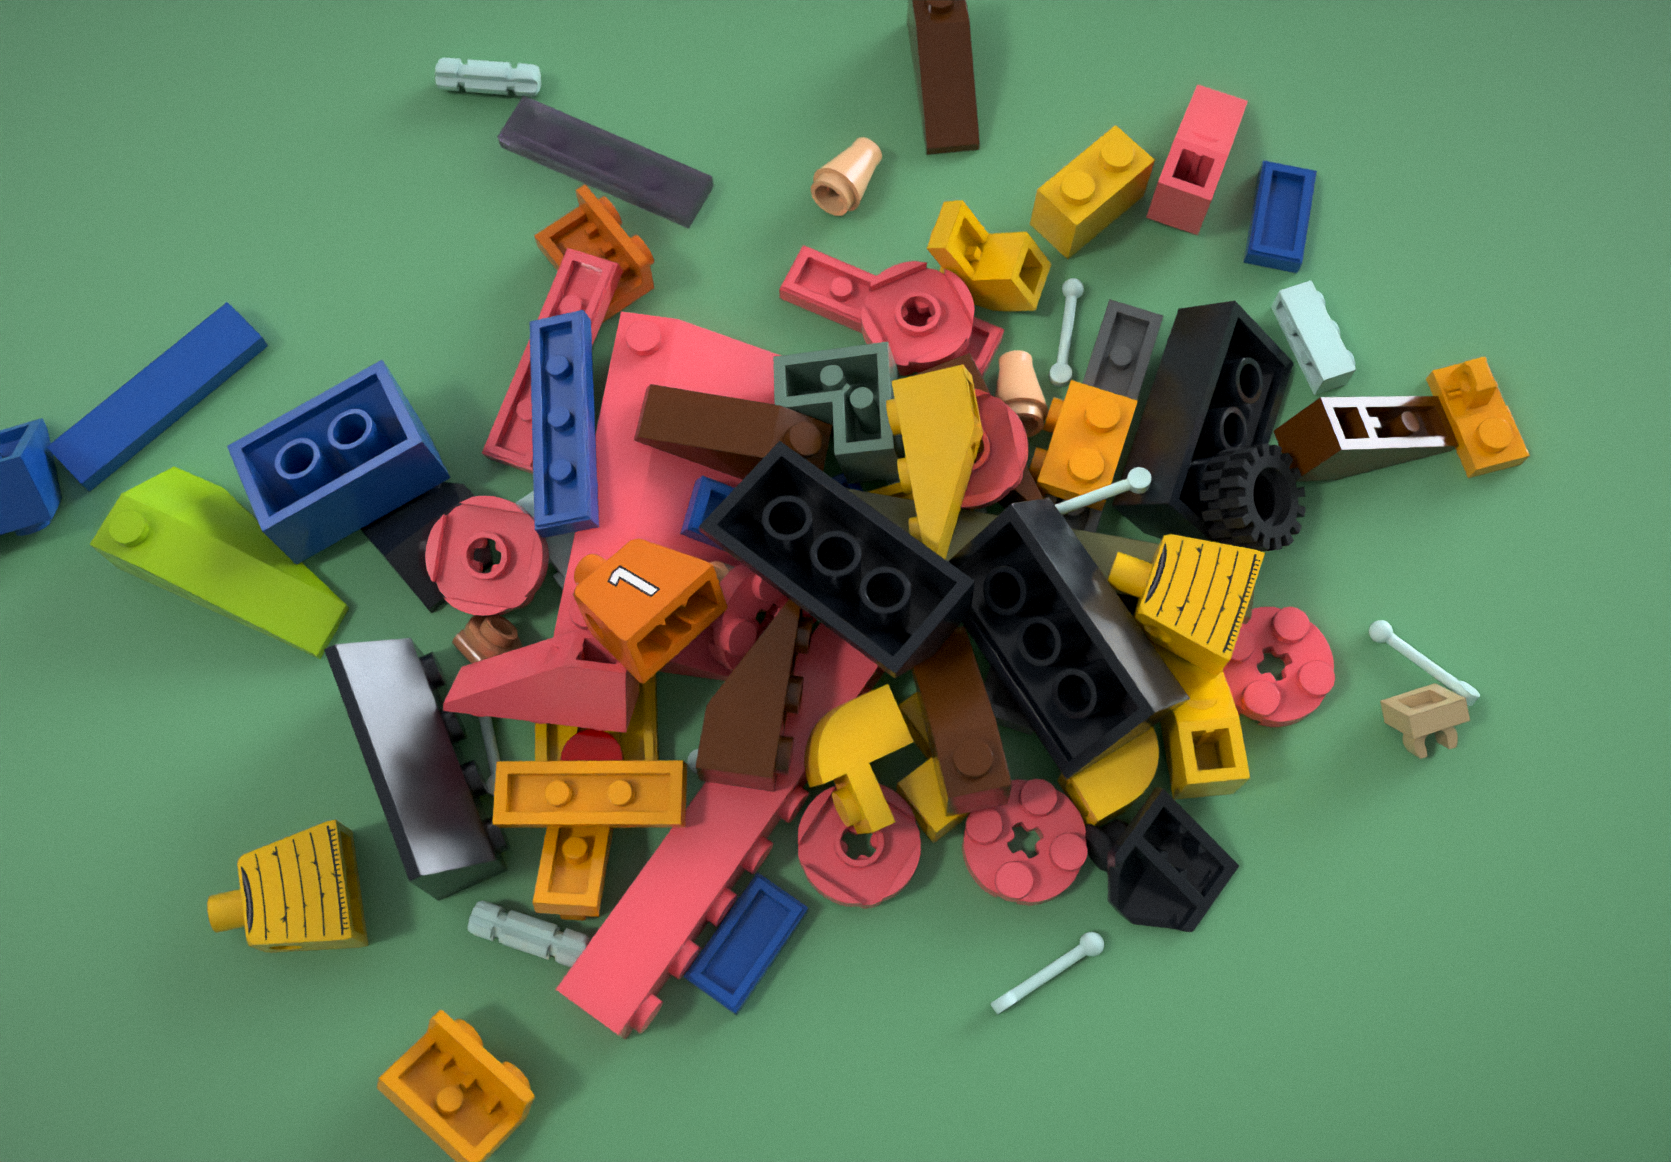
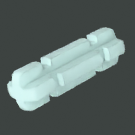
M441 58L435 67L436 85L441 90L459 91V87L462 86L466 92L509 95V90H514L516 96L535 97L541 87L540 69L533 64L518 63L517 68H512L511 64L507 62L468 59L467 64H462L461 59Z
M478 901L469 918L467 928L475 936L490 941L497 937L502 945L547 960L554 956L557 963L568 967L573 966L591 941L586 934L568 928L561 932L560 927L556 924L510 910L507 914L501 906L486 901Z

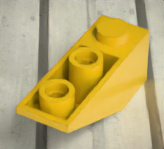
M963 364L893 380L891 382L894 399L886 400L887 416L894 436L902 434L906 457L897 460L901 486L905 494L913 493L917 513L916 517L909 518L910 535L945 560L983 435L972 375Z
M1149 640L1190 698L1160 721L1173 799L1234 794L1250 779L1240 718L1223 669L1218 675L1208 673Z

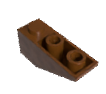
M790 599L706 705L695 766L700 781L774 792L777 774L789 775L794 737L784 736L787 713H799L804 677L795 676L794 669L797 653H809L813 628V618L803 616V609Z

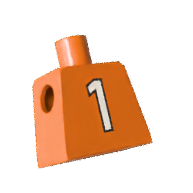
M640 538L630 540L608 560L597 554H588L579 561L574 571V581L577 586L573 596L587 628L642 684H645L728 609L714 566L711 563Z

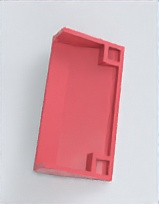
M621 311L595 434L599 527L575 532L553 637L578 629L589 631L573 596L577 586L574 581L575 568L579 561L588 554H597L608 560L630 540L640 538L709 563L720 561L734 567L742 564L728 552L680 534L694 484L698 478L706 476L733 488H736L742 479L634 441L646 388L650 384L775 404L773 357L781 355L680 319ZM709 625L658 672L725 681L733 671L722 666L712 656L708 642L715 645L713 639L714 627Z

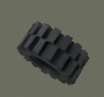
M1267 443L1223 450L1218 453V457H1212L1208 463L1212 471L1204 472L1201 480L1209 485L1208 490L1200 491V501H1208L1209 507L1208 510L1202 511L1204 522L1213 521L1214 523L1208 530L1212 539L1221 538L1219 543L1261 552L1280 550L1282 546H1289L1294 541L1291 535L1299 534L1302 527L1296 518L1305 517L1306 507L1298 505V498L1306 497L1305 488L1297 487L1295 481L1302 477L1299 468L1289 469L1294 459L1289 453L1281 454L1282 447Z

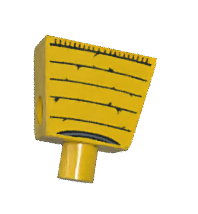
M1173 534L1164 535L1151 563L1117 552L1107 581L1113 589L1139 598L1133 618L1149 640L1208 673L1218 675L1231 659L1265 553L1254 549Z
M336 819L323 822L243 854L238 858L237 862L240 889L208 897L207 912L213 931L219 933L245 927L248 945L263 952L311 951L369 946L353 831Z

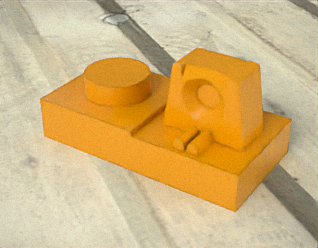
M1485 356L1431 371L1426 378L1432 395L1439 397L1459 444L1455 449L1468 478L1521 465L1530 456L1509 407L1503 400L1497 381H1495Z
M546 828L532 902L535 913L559 914L561 919L585 921L586 916L599 917L614 828Z

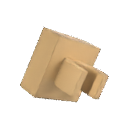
M1436 683L1380 701L1384 722L1403 733L1405 748L1420 759L1427 757V749L1425 747L1427 735L1435 733L1437 743L1448 749L1456 748L1458 742V735L1454 726L1470 721L1466 698Z

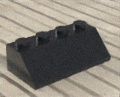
M1236 301L1178 309L1120 480L1127 479L1128 473L1134 468H1145L1151 474L1150 488L1141 494L1133 493L1129 490L1115 495L1112 503L1116 510L1144 534L1162 539L1164 535L1173 534L1219 543L1221 538L1212 539L1208 532L1214 525L1213 521L1204 522L1202 511L1209 509L1208 501H1200V491L1208 490L1209 485L1201 481L1203 473L1212 471L1208 465L1212 457H1218V453L1223 450L1267 444L1270 441L1294 362Z
M781 441L769 451L699 526L702 534L894 678L899 677L932 657L971 612L975 585L973 579Z
M1050 498L1010 504L948 561L975 581L971 612L962 621L963 625L1066 780L1142 735L1190 699Z
M411 638L335 644L325 648V654L409 882L439 901L508 871L501 854L510 849L508 838L504 828H499L492 824L493 816L487 818L480 797L488 794L489 791L476 760L473 759L466 762L458 742L467 739V734L459 714L444 711L443 702L437 688L447 684L435 654L430 652L424 655Z

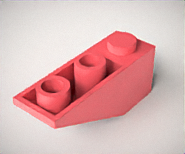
M1197 84L1158 180L1146 218L1195 235L1199 234L1245 111L1247 100Z
M578 629L461 667L443 703V709L448 712L471 714L477 717L490 716L530 721L536 724L548 723L590 728L598 731L626 733L639 697V681L590 631Z

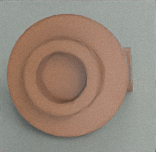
M500 615L472 616L465 629L461 630L452 641V644L471 664L522 648L515 626Z

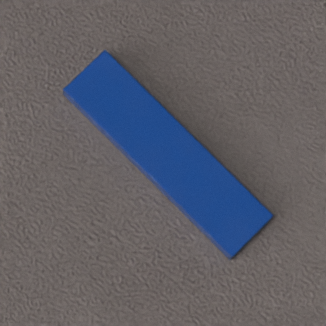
M226 302L49 444L47 448L90 492L268 347V344Z
M584 310L529 321L535 531L542 538L599 527L591 319Z

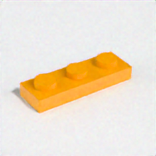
M683 760L496 761L492 824L499 828H685L687 764Z

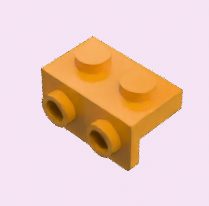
M1073 380L1069 384L1064 400L1053 397L1043 430L1053 433L1048 450L1036 447L1029 468L1043 498H1045L1046 494L1069 500L1111 485L1138 402L1137 400ZM1106 499L1087 507L1102 511Z
M439 1010L430 1018L427 1033L378 1078L377 1089L455 1162H485L526 1120L535 1098L534 1093L530 1090L528 1079L519 1068L507 1061L500 1063L483 1047L480 1035L469 1023L462 1019L454 1021L443 1010Z

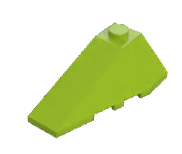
M175 466L121 493L89 544L118 569L318 659H321L324 649L328 647L349 610V607L302 562L296 565L262 532L258 520L223 487Z

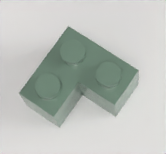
M888 342L773 357L775 405L786 407L832 425L831 434L834 433L835 457L848 484L899 478L897 460L904 458V445L902 434L894 436L887 416L886 400L894 399L891 381L900 379V374Z

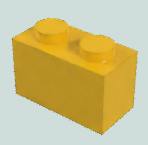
M1115 125L1037 189L1030 225L1066 259H1069L1144 196L1155 159Z

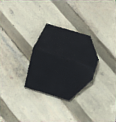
M442 482L360 529L430 613L445 603L446 600L444 598L446 597L439 591L436 582L431 581L425 561L426 545L434 524L443 514L448 515L455 507L462 505L460 502L470 497H475L464 484ZM488 540L485 549H476L474 552V560L483 563V572L493 565L490 540Z
M1156 787L1108 852V902L1131 924L1193 932L1239 865L1164 788Z

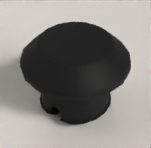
M1114 819V821L1101 828L1097 825H1086L1087 853L1093 863L1102 871L1108 872V852L1128 826L1123 820Z

